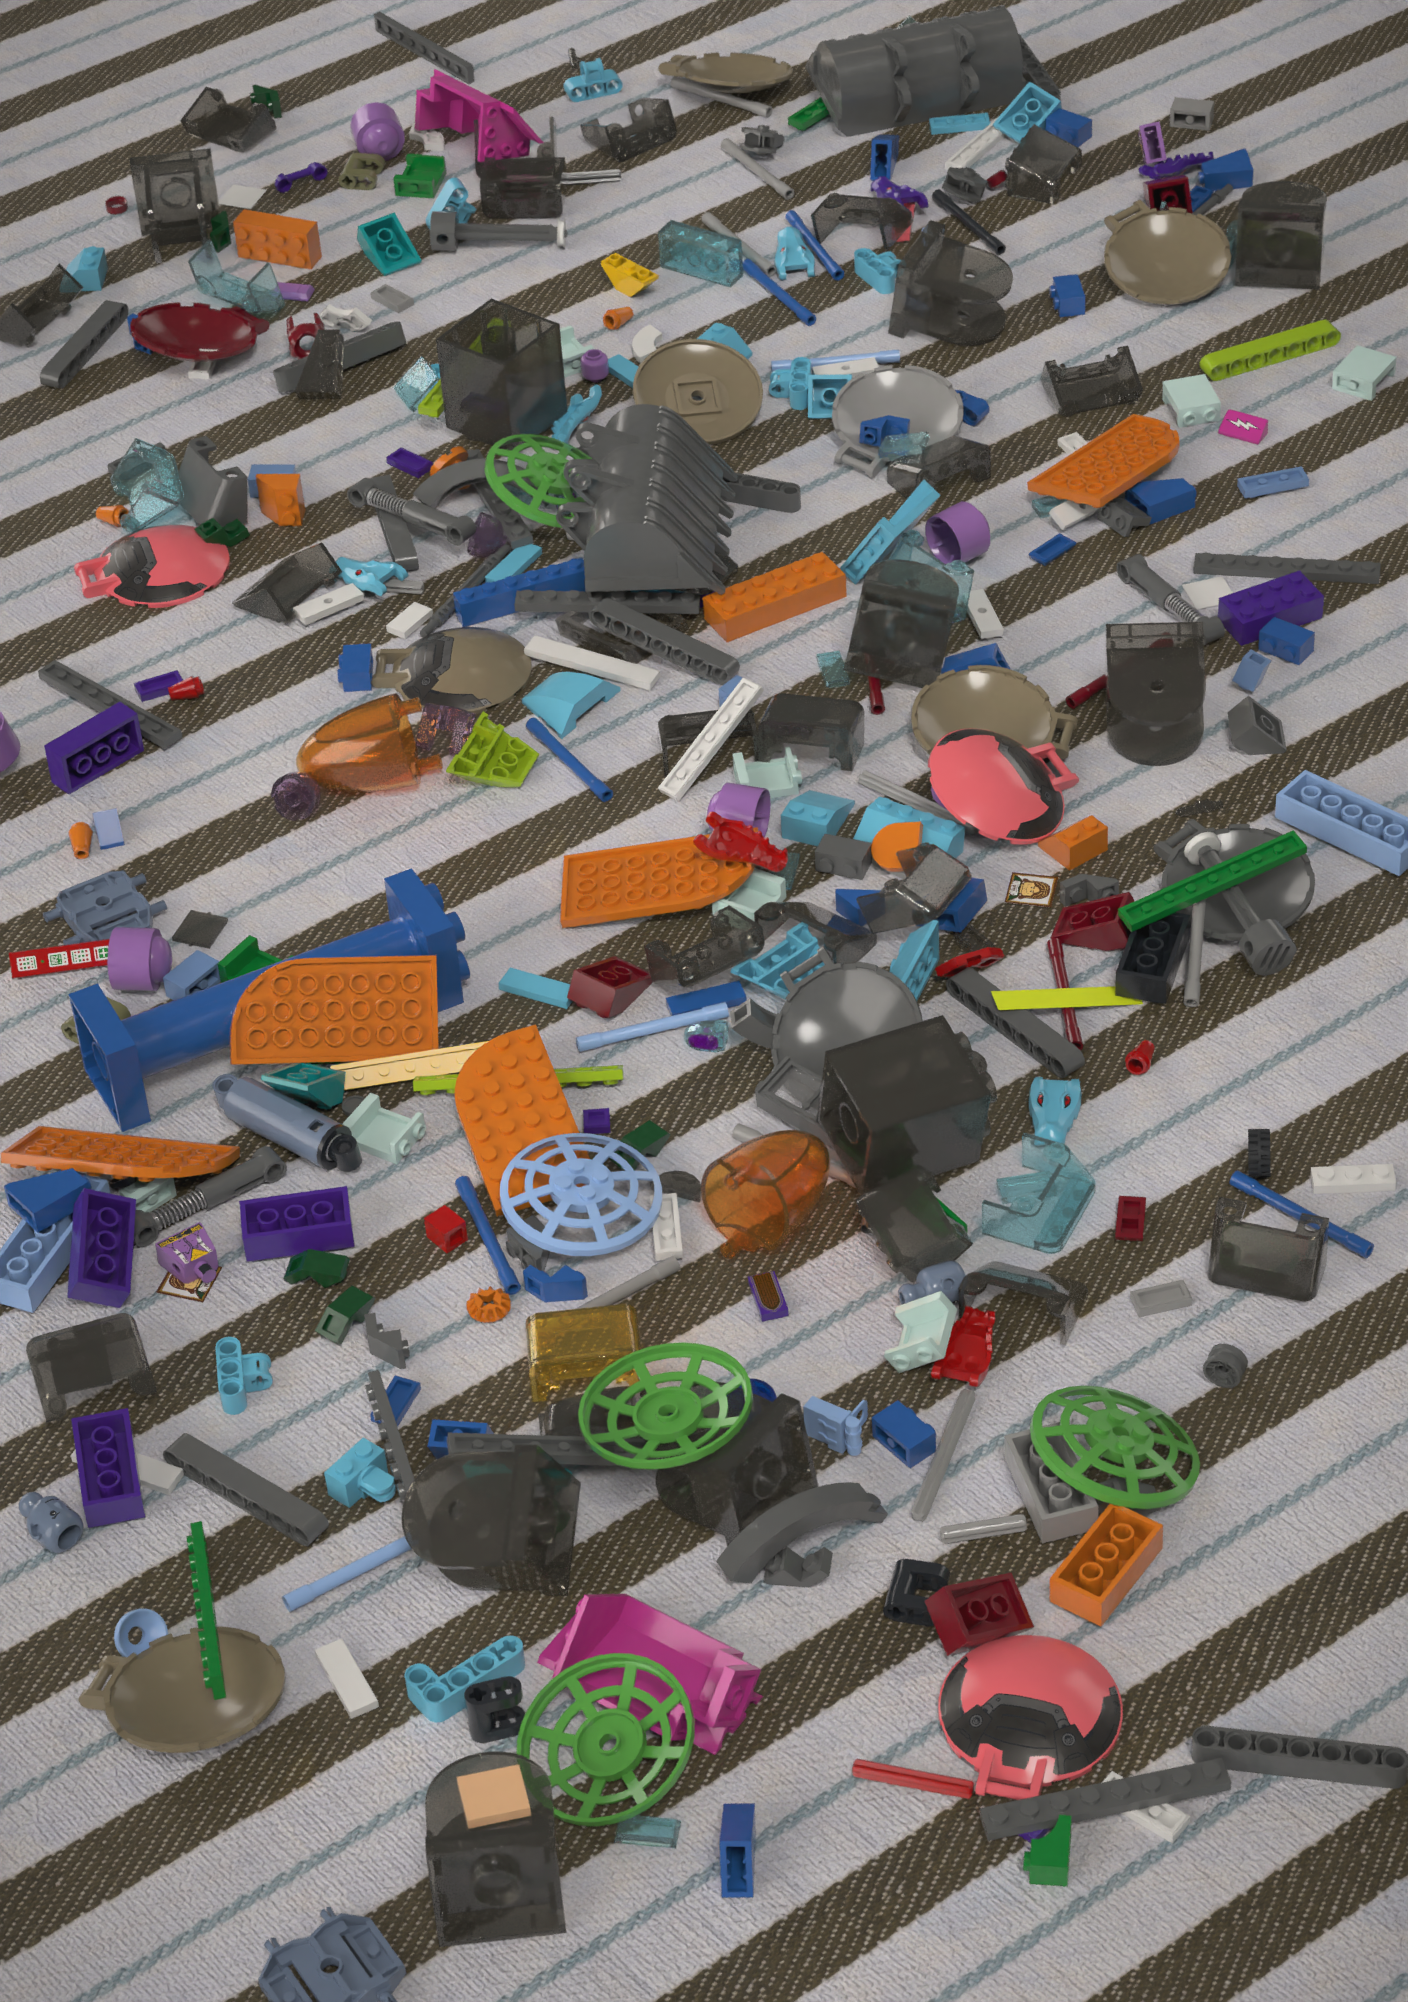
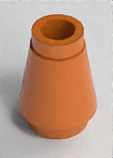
M628 306L607 310L603 316L604 325L608 329L617 330L633 317V310Z
M123 505L100 506L96 510L97 519L116 527L126 525L130 518L128 509Z
M78 822L71 826L68 834L74 856L78 859H85L89 856L93 831L87 823Z

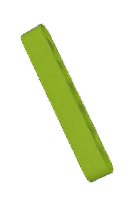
M1320 320L1209 353L1201 359L1199 365L1211 380L1220 381L1333 347L1340 341L1341 333L1328 320Z

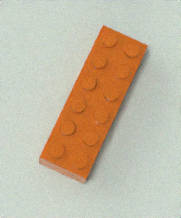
M823 552L816 553L810 557L725 588V593L722 595L713 592L704 596V619L726 642H730L847 597L846 574Z

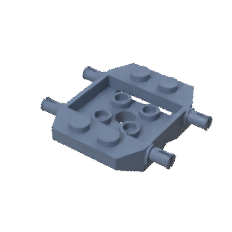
M112 871L60 891L56 897V908L44 912L43 917L47 923L59 917L65 919L76 934L63 940V944L66 945L110 939L112 930L115 927L152 928V916L167 910V905L164 900L150 905L145 897L137 892L135 887L146 883L143 873L129 878L125 871ZM134 911L137 912V913H135V914H133V915H131V916H128L129 913H131V912H134ZM114 919H121V920H118V921H116V922H113V923H111V924L106 925V923L109 922V921H112V920H114Z
M326 1907V1910L323 1909L320 1916L325 1922L309 1937L294 1939L282 1946L279 1945L276 1938L272 1937L270 1938L271 1942L268 1939L264 1944L270 1956L258 1981L261 1990L270 2002H312L288 1966L293 1964L318 2002H397L392 1993L406 1975L404 1964L371 1918L345 1913L336 1916L331 1907ZM329 1965L339 1967L334 1973L323 1972V1969Z

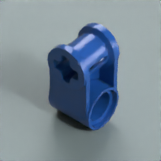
M955 390L960 394L963 402L964 415L962 422L974 426L989 413V405L984 399L967 394L962 390Z

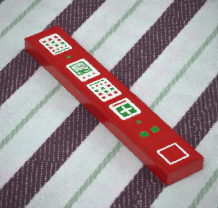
M110 939L9 952L12 978L108 965Z

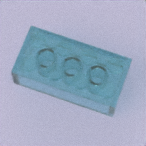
M670 220L658 231L661 268L730 288L743 276L742 242L740 239Z

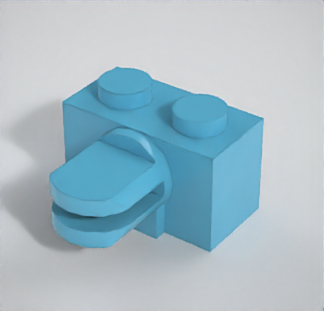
M364 1437L324 1472L328 1495L348 1508L354 1505L360 1498L365 1499L368 1496L379 1502L388 1501L394 1496L396 1491L394 1477L388 1474L385 1450Z

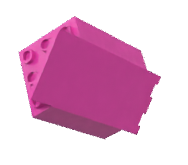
M434 69V77L430 78V88L420 89L416 92L415 129L420 131L449 127L461 134L479 132V162L529 156L530 139L539 144L544 143L513 107Z
M628 1594L584 1595L576 1607V1614L543 1650L537 1661L538 1664L554 1671L552 1679L563 1670L580 1661L611 1653L634 1654L661 1664L675 1676L691 1702L695 1719L693 1744L714 1755L721 1749L725 1734L727 1732L733 1734L745 1720V1710L751 1702L757 1705L764 1697L753 1691L761 1669L742 1660L743 1652ZM625 1668L602 1669L587 1674L578 1680L588 1694L603 1687L622 1685ZM637 1669L634 1687L649 1693L660 1704L674 1692L659 1677L647 1671ZM620 1696L606 1697L596 1702L609 1709H617ZM632 1698L629 1713L634 1715L638 1721L653 1711L644 1702ZM680 1702L667 1714L671 1727V1741L686 1740L687 1721L684 1708ZM659 1721L655 1725H653L649 1730L662 1736V1729Z

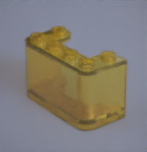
M628 1304L542 1312L529 1316L526 1319L525 1327L532 1401H547V1392L554 1387V1390H560L559 1380L597 1376L618 1359L641 1350L636 1309ZM634 1369L616 1378V1384L622 1383L621 1380H623L630 1386L640 1381Z

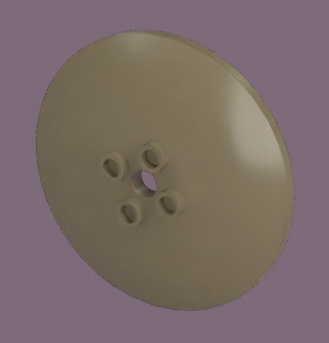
M704 339L679 340L656 349L640 364L633 382V400L635 405H663L672 409L709 445L728 441L747 430L757 418L763 399L762 382L752 363L737 350L722 343ZM700 396L702 400L696 401L692 397Z

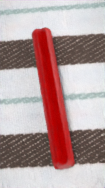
M855 1759L852 1767V1775L854 1777L966 1799H970L974 1791V1782L967 1779L863 1759Z

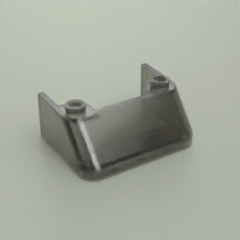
M549 117L550 142H544L538 146L537 158H513L484 162L478 161L480 122L474 120L475 171L477 176L483 180L554 174L557 159V132L554 117Z
M831 193L811 214L815 236L820 244L840 222L877 225L880 227L885 250H889L913 223L912 212L890 197L877 198Z
M59 263L38 290L17 307L13 303L10 304L0 317V341L20 347L23 345L28 347L36 339L34 337L61 313L66 315L72 309L70 304L83 289V286Z
M750 709L727 739L749 736L754 762L760 761L758 732L754 713ZM718 710L666 715L658 721L657 736L664 777H667L669 774L667 746L693 743Z
M928 842L922 843L915 848L898 851L896 855L906 878L903 880L891 879L884 884V888L879 893L859 896L856 899L871 933L875 934L925 924L937 919L972 878L968 866L935 844H929Z

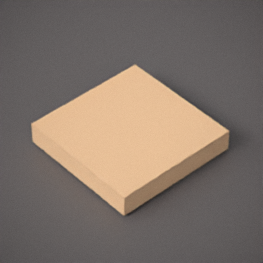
M519 1764L457 1777L468 1829L531 1816V1809Z

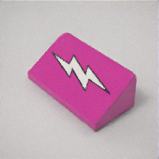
M1229 409L1225 414L1218 433L1258 445L1268 434V420Z

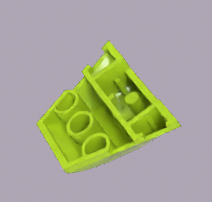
M483 711L474 724L471 735L459 754L454 756L446 772L475 783L496 787H519L538 759L539 753L518 737H511L504 731V726L494 724L488 719L489 715Z

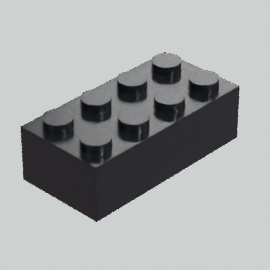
M1175 912L1130 933L1116 970V996L1154 1003H1167L1190 939L1189 914Z

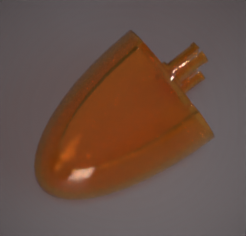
M397 693L363 703L329 720L305 740L296 757L298 772L308 782L322 788L344 792L385 791L420 784L421 776L424 772L442 769L443 764L440 754L422 759L417 757V747L408 714L422 712V705L419 697L402 701Z
M801 1130L775 1131L734 1147L706 1168L701 1181L702 1200L712 1223L728 1239L720 1246V1251L724 1257L728 1256V1259H732L742 1249L751 1252L757 1251L760 1247H765L768 1251L774 1250L786 1241L810 1215L825 1189L830 1172L829 1151L819 1137Z

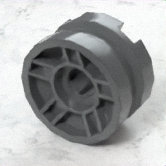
M1217 1344L1210 1350L1208 1358L1203 1365V1372L1205 1377L1213 1384L1223 1388H1233L1241 1381L1243 1373L1248 1366V1360L1246 1355L1237 1347L1229 1344Z

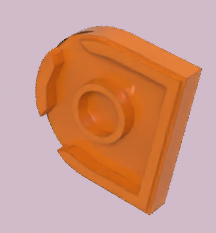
M921 821L893 823L882 828L875 835L871 846L872 856L876 863L886 871L891 872L919 871L923 833Z

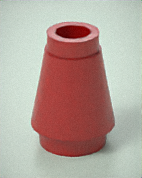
M192 675L168 687L172 701L200 698L199 695L204 694L203 684L199 676L194 677Z
M1144 1040L1127 1054L1125 1063L1130 1073L1141 1075L1150 1069L1155 1050L1152 1042Z

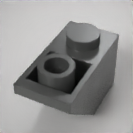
M535 1215L523 1220L541 1233L545 1228ZM512 1226L507 1228L508 1241H506V1246L512 1256L516 1255L521 1260L525 1269L532 1265L540 1271H545L550 1251L527 1241Z

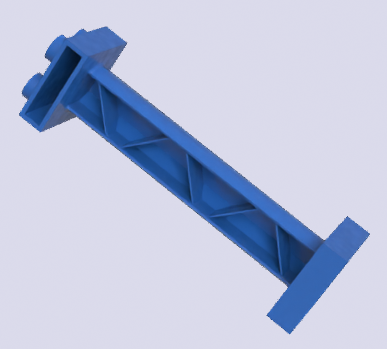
M411 868L384 878L390 921L126 1019L120 1020L98 983L70 993L69 999L84 1070L121 1132L151 1122L143 1079L229 1047L232 1016L245 989L267 969L294 959L436 955L438 1012L462 1004L464 999L461 981L470 978V970L463 953L457 950L456 943L465 940V931L459 916L454 911L445 914L443 899L437 886L434 883L424 885Z

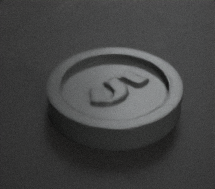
M359 1095L347 1097L342 1102L343 1113L346 1116H350L365 1098Z

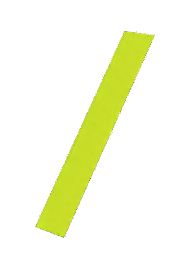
M1116 986L991 991L998 1010L1143 1004L1142 1000L1116 996Z

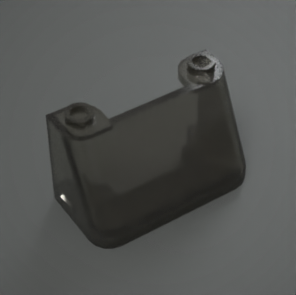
M1128 345L1118 347V353L1113 357H1110V354L1105 355L1104 361L1066 368L1064 363L1058 367L1056 360L1046 361L1040 379L1043 389L1058 414L1070 417L1076 413L1136 403L1142 395L1143 388Z

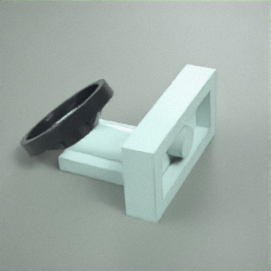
M128 1177L126 1179L113 1178L108 1183L111 1189L122 1188L119 1190V1195L136 1199V1210L149 1213L177 1196L173 1178H155L154 1181L149 1183L136 1179L137 1177Z

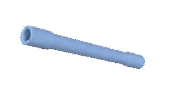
M898 349L877 353L811 358V369L815 366L875 357L877 363L880 364L900 362V352ZM792 360L771 361L772 372L778 369H791Z
M726 1002L706 1006L699 1010L610 1031L576 1037V1045L578 1051L582 1052L599 1048L606 1044L691 1024L729 1017Z
M438 1518L429 1522L432 1540L445 1534L444 1527ZM410 1533L311 1584L303 1585L282 1596L284 1605L291 1612L339 1585L419 1546L420 1543L419 1541L414 1542Z

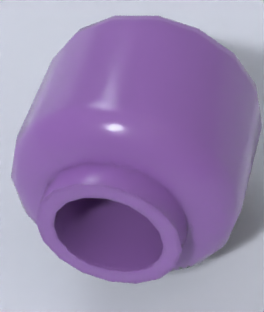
M591 349L581 357V373L585 379L591 382H600L606 378L609 373V364L605 353L598 349Z

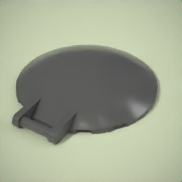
M1190 819L1181 830L1164 842L1159 841L1153 846L1155 853L1167 862L1162 874V889L1206 870L1204 866L1191 864L1184 854L1187 843L1200 833L1213 832L1221 841L1219 857L1222 862L1283 834L1266 827L1264 830L1250 828V824H1229V828L1215 830L1212 827L1206 829L1194 819ZM1304 854L1237 885L1260 920L1275 919L1284 928H1287L1298 920L1310 905L1315 890V873H1313L1307 854ZM1221 892L1208 897L1205 906L1203 934L1217 939L1240 941L1245 929ZM1193 905L1177 911V913L1190 915V928Z
M822 946L817 950L818 953L789 972L786 970L780 974L790 993L785 998L787 1001L780 1013H777L772 1029L773 1049H771L773 1063L775 1066L777 1063H781L786 1056L790 1057L791 1061L847 1091L863 1096L865 1111L894 1096L912 1075L919 1061L923 1046L924 1027L922 1014L914 995L896 975L877 965L856 961V963L835 964L826 948ZM823 962L825 964L798 983H795L794 980ZM791 1078L784 1084L785 1088L801 1103L808 1101L816 1093ZM819 1095L810 1105V1108L820 1111L830 1099Z

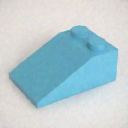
M1029 82L992 125L1024 146L1046 131V118L1057 109H1062L1061 101Z
M812 790L799 795L789 801L781 814L782 838L818 846L824 834H837L854 807L855 800Z

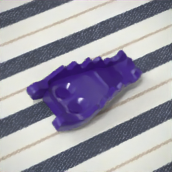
M1212 151L1208 152V156H1205L1204 153H1196V155L1190 153L1189 157L1183 155L1181 158L1178 154L1175 155L1174 160L1168 157L1165 162L1160 161L1153 167L1142 165L1138 171L1141 175L1155 180L1162 177L1182 175L1190 167L1196 166L1201 168V163L1213 160L1214 155Z
M880 176L871 183L870 191L876 192L878 202L882 205L888 204L892 206L895 212L903 211V203L917 202L921 209L929 207L927 197L923 192L912 189L905 184L899 186L885 176Z

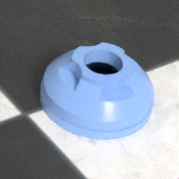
M135 1609L126 1613L117 1623L114 1633L115 1646L123 1657H128L132 1653L138 1655L150 1648L149 1642L168 1635V1630L163 1618L155 1611ZM135 1626L142 1632V1639L136 1645L130 1643L128 1639L130 1629Z

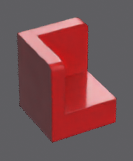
M444 1205L424 1218L427 1238L444 1252L449 1253L468 1240L466 1221L448 1206Z

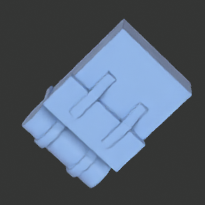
M812 1396L803 1406L805 1435L828 1444V1448L841 1454L847 1449L849 1455H859L863 1446L861 1426L868 1417L867 1401L862 1400L851 1413L850 1410H845ZM862 1410V1415L859 1420L856 1417L859 1411Z

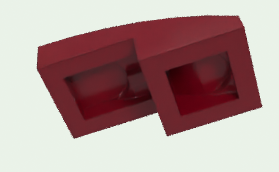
M1119 1196L1115 1240L1143 1241L1146 1197Z

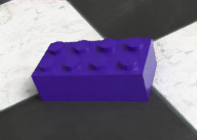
M1299 570L1220 597L1218 618L1223 623L1224 628L1243 646L1259 640V631L1273 617L1297 626L1321 619L1324 596Z
M122 702L116 703L44 745L51 781L67 794L75 792L144 751L138 714Z
M347 1186L239 1201L242 1239L247 1262L298 1255L308 1249L328 1251L355 1247Z
M87 1188L82 1190L74 1203L67 1298L121 1308L131 1292L136 1199Z
M128 1408L71 1418L82 1503L88 1528L145 1518L134 1435Z

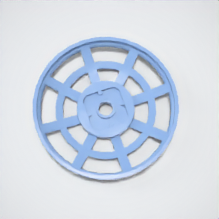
M570 1133L542 1139L520 1151L509 1162L503 1172L500 1182V1203L508 1223L519 1235L532 1244L558 1254L595 1256L621 1250L645 1236L659 1217L662 1206V1185L653 1165L633 1147L606 1136L589 1133ZM569 1142H592L606 1146L602 1148L587 1144L570 1145ZM555 1144L559 1146L544 1153L535 1161L523 1160L531 1153ZM620 1150L632 1156L647 1171H634L625 1159L614 1152ZM574 1151H591L598 1154L591 1160L577 1158ZM560 1153H563L566 1161L556 1167L544 1164L546 1160ZM608 1158H611L620 1164L625 1171L611 1172L603 1163ZM514 1168L528 1170L525 1177V1192L510 1198L508 1194V1181ZM536 1171L550 1175L549 1184L533 1189V1178ZM638 1180L653 1181L654 1199L649 1211L635 1203L638 1195ZM614 1181H630L628 1197L614 1191ZM583 1183L586 1186L577 1187L576 1184ZM550 1194L552 1200L558 1206L553 1212L545 1207L538 1198ZM610 1200L620 1205L615 1211L604 1216L600 1215L599 1209L606 1206ZM529 1201L537 1213L549 1220L542 1233L524 1222L516 1213L514 1207ZM567 1211L588 1213L590 1219L565 1217ZM628 1211L642 1219L638 1225L617 1237L607 1238L604 1225L620 1219ZM559 1225L572 1228H593L597 1241L571 1242L553 1238V1235Z

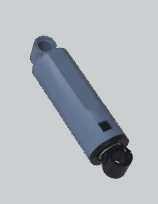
M223 1074L214 1080L212 1087L218 1104L224 1110L227 1118L324 1169L331 1170L337 1167L341 1171L351 1172L361 1165L362 1156L357 1141L352 1136L349 1127L253 1078L246 1076L237 1080V1077L232 1074Z

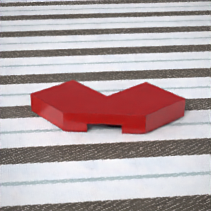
M987 947L954 957L936 967L935 970L938 976L951 978L967 967L986 968L1003 959L1004 954L1001 948Z

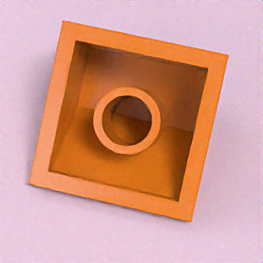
M256 474L261 513L279 526H302L305 504L300 474Z
M1091 815L1038 842V847L1070 871L1108 850V827Z

